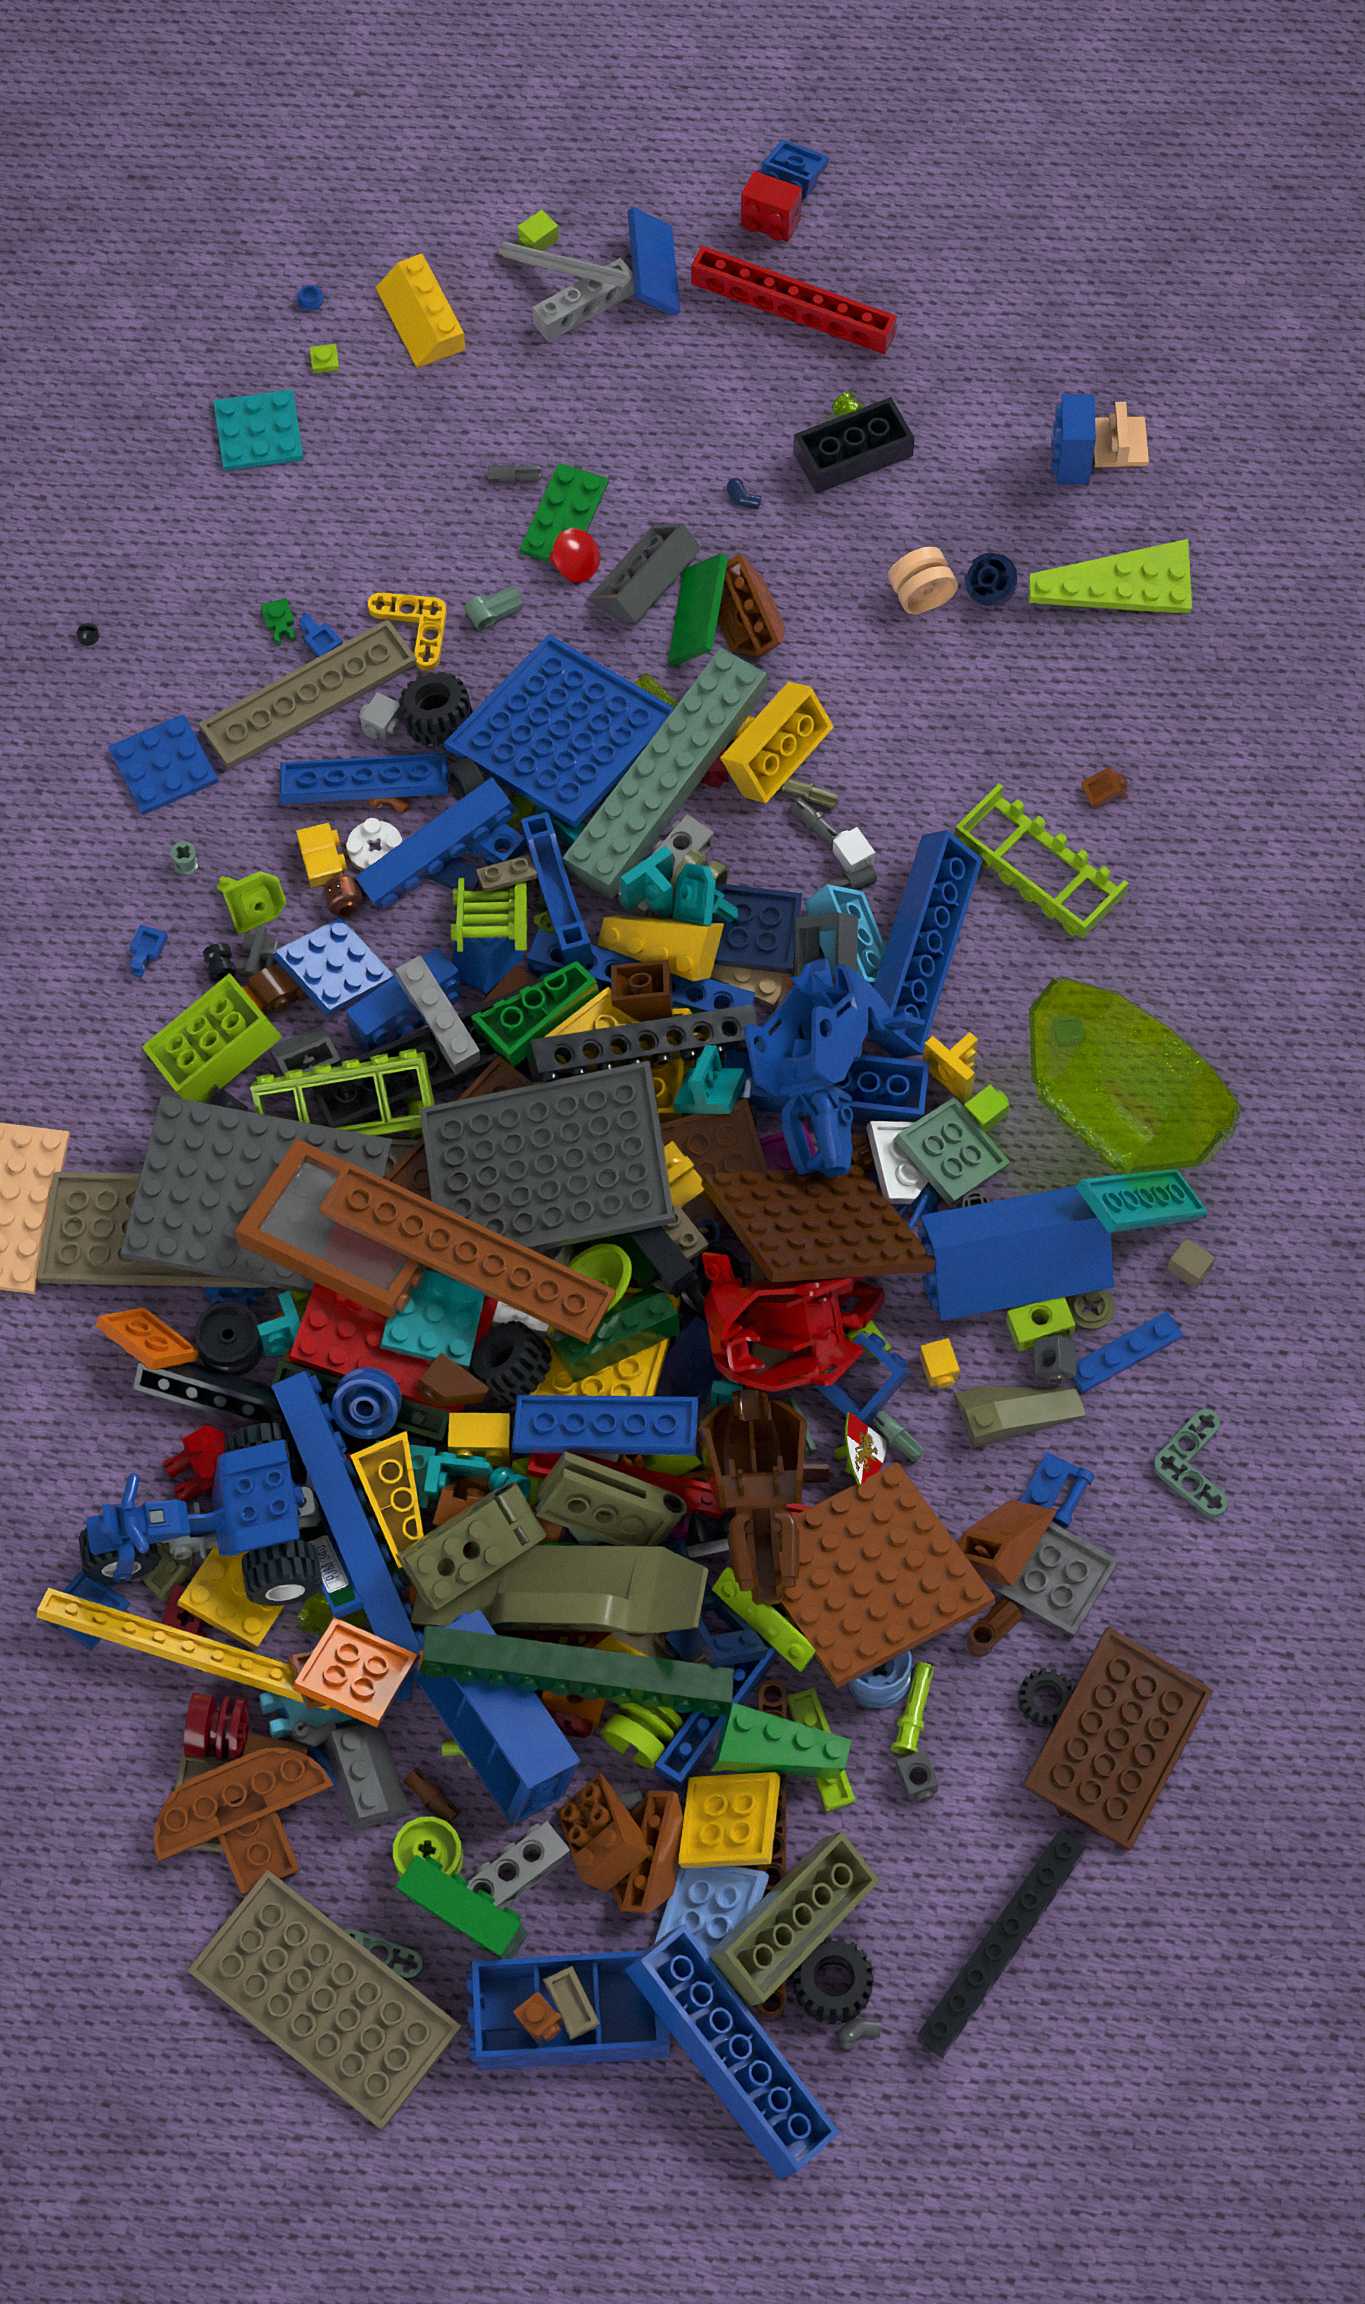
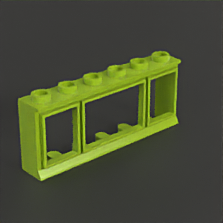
M999 783L955 827L954 836L983 859L981 866L986 869L991 867L998 873V877L1004 884L1014 885L1019 889L1021 896L1026 901H1034L1041 906L1042 912L1048 918L1059 920L1067 933L1072 936L1078 935L1084 939L1114 906L1126 896L1129 883L1126 880H1123L1119 886L1109 880L1111 873L1107 867L1102 866L1097 871L1088 864L1089 855L1085 850L1080 849L1075 854L1066 847L1067 837L1063 833L1059 832L1053 837L1046 832V822L1041 816H1037L1032 821L1023 814L1024 804L1020 800L1016 799L1010 804L1002 798L1003 785ZM996 808L1019 827L993 852L971 835L970 832ZM1026 832L1079 872L1055 899L1002 859L1005 853ZM1088 879L1105 892L1108 897L1082 921L1062 904Z
M416 1049L401 1051L399 1056L388 1058L387 1054L376 1055L370 1058L371 1061L359 1063V1059L347 1060L342 1062V1066L331 1068L330 1064L313 1067L314 1071L302 1073V1069L290 1070L285 1072V1076L274 1078L273 1074L261 1075L256 1077L257 1081H254L250 1086L256 1113L266 1115L262 1095L293 1090L299 1121L310 1123L303 1088L373 1076L382 1120L336 1128L372 1136L422 1128L421 1113L396 1118L391 1117L383 1074L416 1069L424 1107L434 1106L435 1103L425 1053H417Z

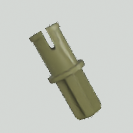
M789 777L782 787V794L795 798L801 797L807 804L812 802L832 809L835 808L838 801L837 794L814 787L815 784L812 782L807 784Z

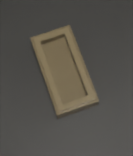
M573 1966L543 1979L553 2004L562 2017L563 2025L570 2040L600 2026Z

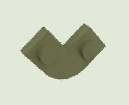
M161 1541L157 1542V1548L162 1559L159 1561L158 1566L144 1579V1582L161 1600L167 1602L174 1584L181 1586L189 1576L194 1565L195 1552L189 1558L175 1559L173 1554L170 1553L169 1543H162Z

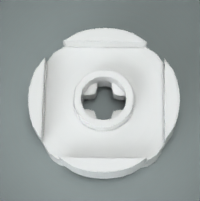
M369 818L350 833L346 847L351 863L360 871H364L403 841L400 833L394 826L387 822L379 821L376 818ZM371 842H379L381 850L370 852L369 844Z

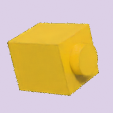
M949 1338L920 1346L919 1357L929 1386H938L940 1389L952 1386L955 1380L959 1378L960 1369Z

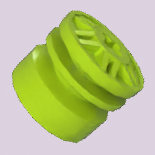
M630 1702L619 1704L618 1707L624 1716L612 1714L600 1734L610 1746L622 1754L632 1744L639 1750L633 1761L643 1767L654 1769L655 1764L666 1750L658 1739L672 1742L675 1737L673 1732H678L683 1725L681 1717L671 1708H647L643 1704Z

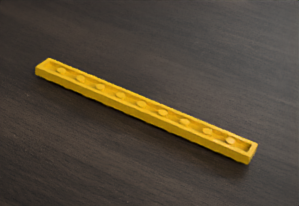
M48 1588L37 1609L36 1618L305 1703L301 1693L293 1690L295 1679L289 1665L51 1588ZM328 1705L318 1707L327 1711L330 1710V1706Z

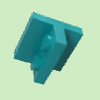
M666 845L620 877L621 904L628 911L645 900L648 907L653 912L658 911L663 918L673 912V886L670 883L673 876V853Z
M705 1045L701 1056L696 1060V1067L689 1068L673 1103L675 1113L731 1114L746 1080L745 1070L742 1068H722L717 1045Z
M290 1291L278 1294L283 1317L257 1325L266 1357L271 1355L277 1357L286 1354L295 1342L301 1322Z

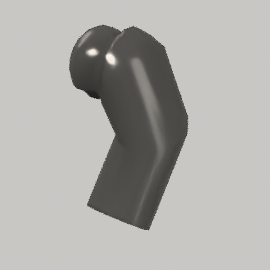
M332 1720L318 1728L308 1725L304 1721H299L293 1726L292 1736L299 1743L317 1747L327 1741L331 1731L338 1729Z
M852 2019L839 2029L837 2033L839 2038L838 2046L844 2050H851L854 2048L855 2040L861 2035L880 2037L881 2021Z

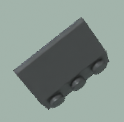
M360 1724L331 1731L324 1746L351 1831L410 1816L411 1812L384 1729Z

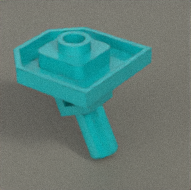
M687 863L677 876L673 919L711 926L712 913H715L727 922H732L738 917V909L724 900V894L715 889L716 882L710 867Z

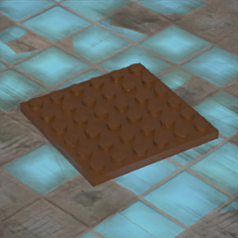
M850 1165L848 1175L828 1178L824 1172L813 1170L814 1172L798 1175L797 1169L781 1171L771 1169L763 1172L743 1171L742 1173L718 1172L716 1174L703 1175L702 1187L771 1283L934 1271L936 1261L931 1255H927L922 1243L890 1202L883 1197L880 1189L862 1166Z

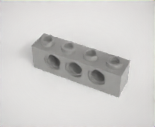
M621 258L605 267L627 272L631 277L627 287L623 288L583 278L532 307L533 325L547 342L552 341L635 294L633 272Z
M687 814L681 822L676 821L673 824L668 837L664 841L660 840L655 845L652 854L666 845L673 853L674 874L677 866L688 851L694 849L704 855L714 845V832ZM684 846L686 849L678 850L676 847ZM620 886V887H619V890H618V892H617V894H618V905H619L620 907H622L623 909H625L626 911H628V910L621 904V886ZM645 900L628 911L634 916L651 917L655 913L648 907Z
M548 1821L541 1826L535 1824L524 1834L525 1838L518 1844L511 1843L499 1853L501 1857L492 1864L490 1862L482 1864L474 1872L476 1876L468 1881L467 1888L473 1892L481 1888L488 1889L491 1892L490 1896L495 1899L493 1905L503 1910L571 1857L570 1849ZM530 1850H536L541 1854L540 1858L535 1862L526 1861L524 1855ZM505 1869H511L516 1873V1876L511 1881H503L499 1878V1874Z

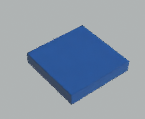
M83 1569L63 1590V1593L123 1612L131 1605L130 1602L105 1583L87 1578L83 1574ZM56 1624L90 1651L102 1639Z

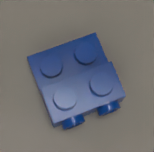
M782 139L762 162L760 173L801 187L802 197L807 198L816 187L818 177L828 166L829 157Z

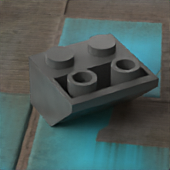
M321 1026L275 1044L268 1049L281 1077L285 1076V1072L290 1070L302 1069V1073L314 1071L313 1067L330 1064L331 1067L341 1064V1059L329 1035ZM310 1087L303 1088V1092L306 1091V1090H309V1089H311V1088H310ZM293 1090L288 1091L290 1097L294 1096Z

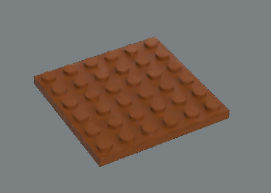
M898 1462L866 1478L865 1483L859 1486L857 1483L793 1516L797 1523V1529L800 1530L799 1578L796 1579V1587L783 1588V1599L779 1605L796 1630L812 1645L815 1650L814 1656L837 1689L995 1604V1596ZM779 1552V1554H780V1566H781V1573H782V1552Z

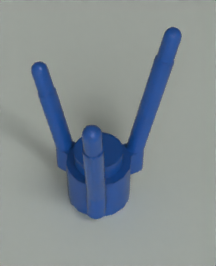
M925 1185L911 1204H902L897 1212L901 1216L912 1205L911 1209L914 1211V1214L908 1224V1227L912 1230L920 1215L937 1212L938 1207L935 1204L939 1194L934 1188Z

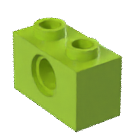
M1065 1297L1015 1306L1007 1311L1006 1322L1018 1352L1033 1348L1034 1341L1055 1335H1061L1064 1338L1074 1335L1076 1325ZM1035 1317L1044 1318L1047 1323L1044 1325H1038L1034 1323L1032 1319Z

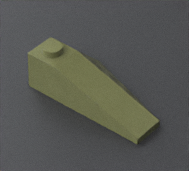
M980 1386L954 1394L972 1448L1086 1416L1077 1388Z

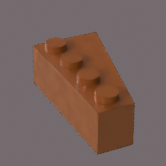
M460 1477L455 1478L442 1490L432 1524L442 1525L489 1494V1488ZM537 1504L530 1505L536 1515ZM536 1516L546 1532V1536L535 1545H544L547 1542H563L567 1527Z

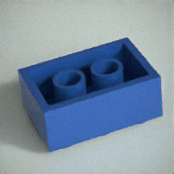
M1062 394L1061 404L1055 406L1053 436H1051V452H1053L1051 475H1056L1057 484H1089L1096 442L1095 394Z

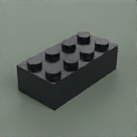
M892 397L794 434L793 453L817 494L912 457L915 437Z

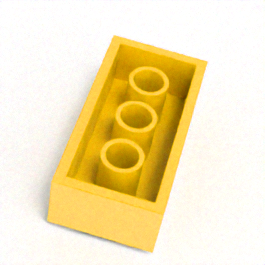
M788 681L724 752L720 759L744 797L766 804L834 726L812 687Z

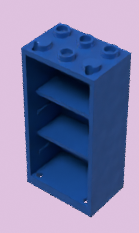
M1075 1186L921 1215L922 1228H918V1238L922 1245H924L927 1255H931L936 1261L934 1271L926 1272V1276H922L923 1288L925 1293H929L931 1309L937 1310L941 1321L1114 1287L1111 1233H1108Z
M480 1609L471 1614L468 1612L462 1613L453 1620L452 1624L446 1627L442 1625L437 1626L496 1635ZM418 1659L413 1673L414 1679L511 1826L564 1797L581 1760L534 1691H524L519 1687L508 1685L494 1687L487 1682L479 1681L465 1683L451 1677L431 1678L426 1674L418 1673Z
M647 1950L472 1961V1971H466L469 1998H473L474 2002L468 2003L470 2030L475 2029V2035H469L471 2061H477L479 2070L670 2058L669 2029L624 1970ZM573 1966L600 2026L570 2040L564 2025L561 2024L559 2026L561 2031L548 2042L543 2039L537 2044L514 2016L513 2011L539 1991L552 2009L557 2012L543 1979Z

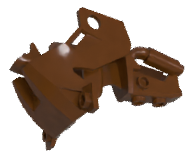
M736 1390L732 1392L733 1402L718 1405L697 1429L705 1471H691L681 1474L679 1477L709 1483L719 1510L735 1508L736 1516L730 1521L729 1534L727 1535L735 1582L738 1583L740 1591H751L752 1601L756 1605L778 1604L783 1599V1588L796 1587V1579L799 1578L800 1530L797 1529V1523L793 1515L786 1511V1504H801L803 1482H829V1464L817 1462L805 1464L807 1421L798 1412L779 1400L768 1399L765 1390ZM779 1552H782V1573H781L780 1554H779Z

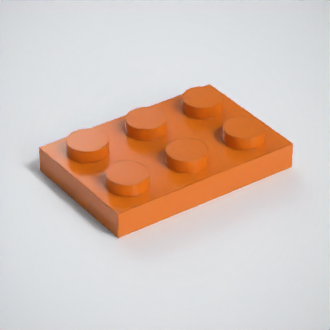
M145 1307L98 1316L96 1327L150 1370H159L164 1367L197 1361L199 1350Z

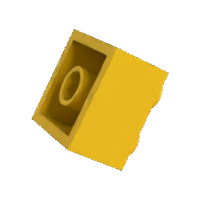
M449 1413V1453L456 1454V1458L468 1460L469 1456L486 1458V1462L490 1463L494 1470L500 1466L511 1467L512 1428L510 1413Z

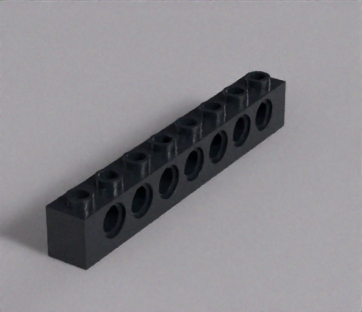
M753 1004L533 1039L530 1040L525 1051L533 1082L542 1081L544 1083L559 1080L563 1077H573L645 1061L654 1063L655 1066L670 1063L671 1060L682 1058V1061H691L702 1054L705 1045H717L719 1056L725 1054L726 1051L735 1049L737 1052H746L748 1049L743 1027L747 1024L758 1026ZM721 1028L728 1029L732 1033V1037L724 1035ZM694 1033L702 1034L705 1041L697 1040ZM666 1037L674 1038L678 1045L673 1046L669 1044ZM757 1037L754 1039L755 1045L759 1040ZM638 1042L647 1043L650 1050L642 1049ZM616 1046L620 1048L622 1054H615L610 1047ZM582 1051H590L595 1059L586 1058ZM554 1056H563L567 1063L561 1064L557 1062Z
M1059 1830L918 2033L916 2041L943 2059L1078 1865L1084 1856L1086 1846L1063 1830Z

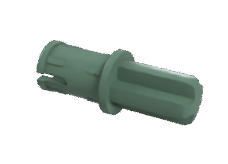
M886 1410L876 1415L879 1420L874 1418L872 1424L889 1439L891 1446L895 1445L913 1462H916L923 1456L924 1448L908 1433L907 1427H901Z

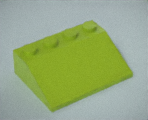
M229 973L146 1042L142 1048L182 1099L204 1103L213 1085H217L219 1089L223 1088L279 1041L282 1035Z

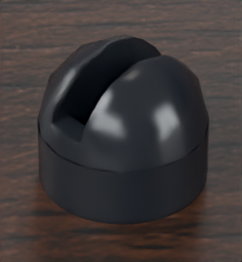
M92 623L80 625L77 630L78 641L85 646L95 644L99 639L97 627Z

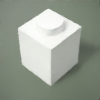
M858 827L851 831L846 830L839 833L833 840V853L849 874L869 865H874L875 851Z

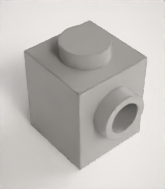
M377 692L371 702L362 707L359 714L364 734L371 739L376 740L380 738L384 741L387 740L390 734L395 735L400 728V719L402 718L399 702Z

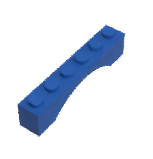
M544 812L523 818L521 823L524 837L537 871V879L565 967L575 961H578L582 966L594 963L588 934L570 887L549 813Z

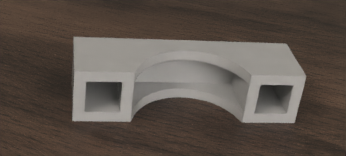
M421 955L396 968V980L411 1004L419 1010L438 1043L441 1053L454 1074L456 1075L479 1062V1048Z

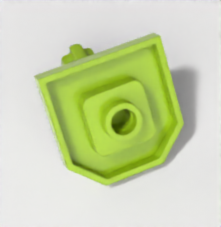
M259 871L238 881L224 876L219 878L217 888L223 893L238 935L277 919L286 904V899L277 876Z

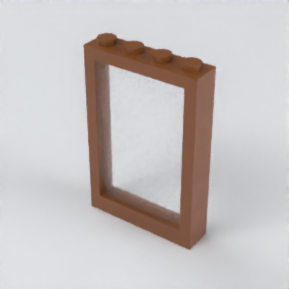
M296 1139L235 1229L237 1244L394 1320L399 1311L403 1312L407 1307L410 1293L414 1287L418 1288L425 1277L424 1271L428 1266L320 1215L319 1208L346 1162Z

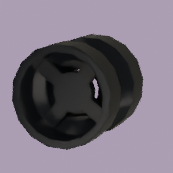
M217 943L203 950L204 961L208 964L207 974L209 980L213 982L220 981L229 973L233 977L235 976V965L230 961L232 953L228 944Z

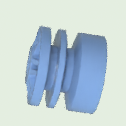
M910 1650L847 1683L853 1697L859 1703L869 1708L877 1709L891 1707L901 1701L910 1687L912 1665ZM873 1672H876L879 1675L875 1677L873 1676Z

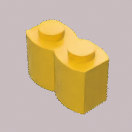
M329 822L296 830L311 888L325 885L334 875L343 874L342 871L347 870L344 855H338L336 847L341 846L337 830L331 831Z

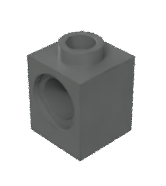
M1061 1335L1034 1341L1035 1375L1046 1380L1049 1384H1062L1066 1379L1076 1377V1344Z
M926 1750L896 1760L895 1768L908 1802L916 1799L917 1803H923L934 1797L933 1793L938 1791L939 1783ZM918 1773L926 1778V1782L922 1785H916L911 1782L909 1777Z

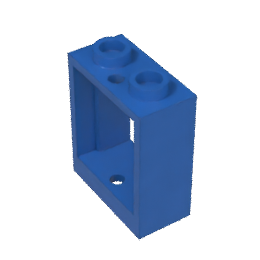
M860 1332L853 1342L862 1347L865 1346L893 1374L864 1408L836 1382L830 1386H815L846 1416L847 1412H850L866 1425L876 1416L912 1373L906 1368L907 1361L896 1352L891 1354L885 1349L886 1342L874 1332L871 1335ZM829 1369L827 1373H831L836 1369Z

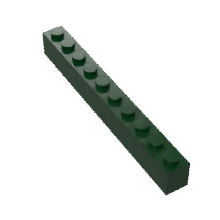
M427 1625L421 1637L418 1673L426 1674L431 1678L451 1677L465 1683L479 1681L487 1682L494 1687L508 1685L519 1687L524 1691L544 1690L559 1696L573 1694L580 1695L588 1700L602 1698L612 1700L617 1704L638 1703L643 1704L647 1708H673L681 1713L690 1711L702 1712L710 1717L725 1716L732 1704L734 1672L732 1668H714L711 1665Z

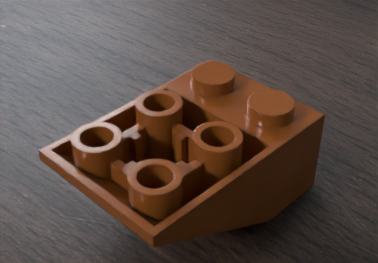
M1009 1500L965 1530L957 1545L983 1580L1013 1586L1055 1516L1056 1510Z
M601 1773L596 1775L557 1811L580 1879L591 1886L607 1893L650 1855L642 1831Z

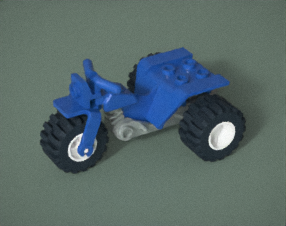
M262 1423L242 1428L228 1436V1439L224 1442L225 1453L220 1455L217 1460L211 1497L213 1512L208 1514H201L199 1503L195 1502L193 1504L194 1514L188 1515L186 1502L176 1499L144 1502L139 1508H136L134 1501L140 1477L136 1473H131L127 1478L122 1504L102 1505L103 1514L86 1519L87 1527L78 1536L83 1574L89 1579L100 1582H123L144 1576L158 1566L157 1542L162 1541V1543H169L170 1553L173 1554L175 1559L189 1558L193 1552L200 1551L201 1558H206V1549L218 1547L219 1555L237 1556L242 1552L249 1551L243 1556L241 1563L246 1596L253 1603L267 1606L289 1605L303 1601L318 1593L323 1587L318 1550L312 1543L299 1540V1529L312 1527L320 1522L319 1504L317 1499L313 1497L310 1488L296 1486L293 1481L302 1474L304 1462L289 1426L279 1423Z

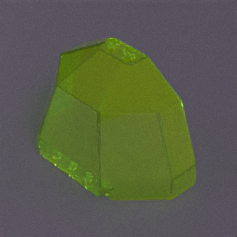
M1057 977L1050 981L1029 1008L1031 1080L1036 1084L1038 1100L1053 1114L1056 1113L1057 1118L1073 1133H1077L1078 1138L1094 1153L1098 1152L1100 1154L1099 1157L1113 1170H1117L1120 1174L1206 1165L1213 1160L1235 1133L1242 1106L1214 1067L1173 1029L1118 992L1068 977Z

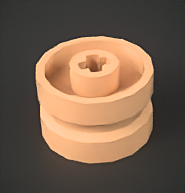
M924 547L906 554L888 572V580L893 590L898 594V599L903 609L908 614L917 615L942 606L953 597L958 589L957 579L948 567L943 553L936 547Z

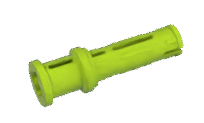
M917 1662L915 1664L905 1711L897 1720L899 1729L896 1741L891 1744V1750L894 1753L909 1756L919 1752L916 1747L919 1735L924 1731L925 1727L922 1717L935 1670L934 1666L928 1663Z

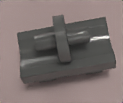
M257 927L256 934L244 935L243 949L246 953H250L249 958L237 960L235 969L241 977L250 978L257 972L273 967L274 964L278 963L273 957L280 944L274 937L267 934L266 927Z

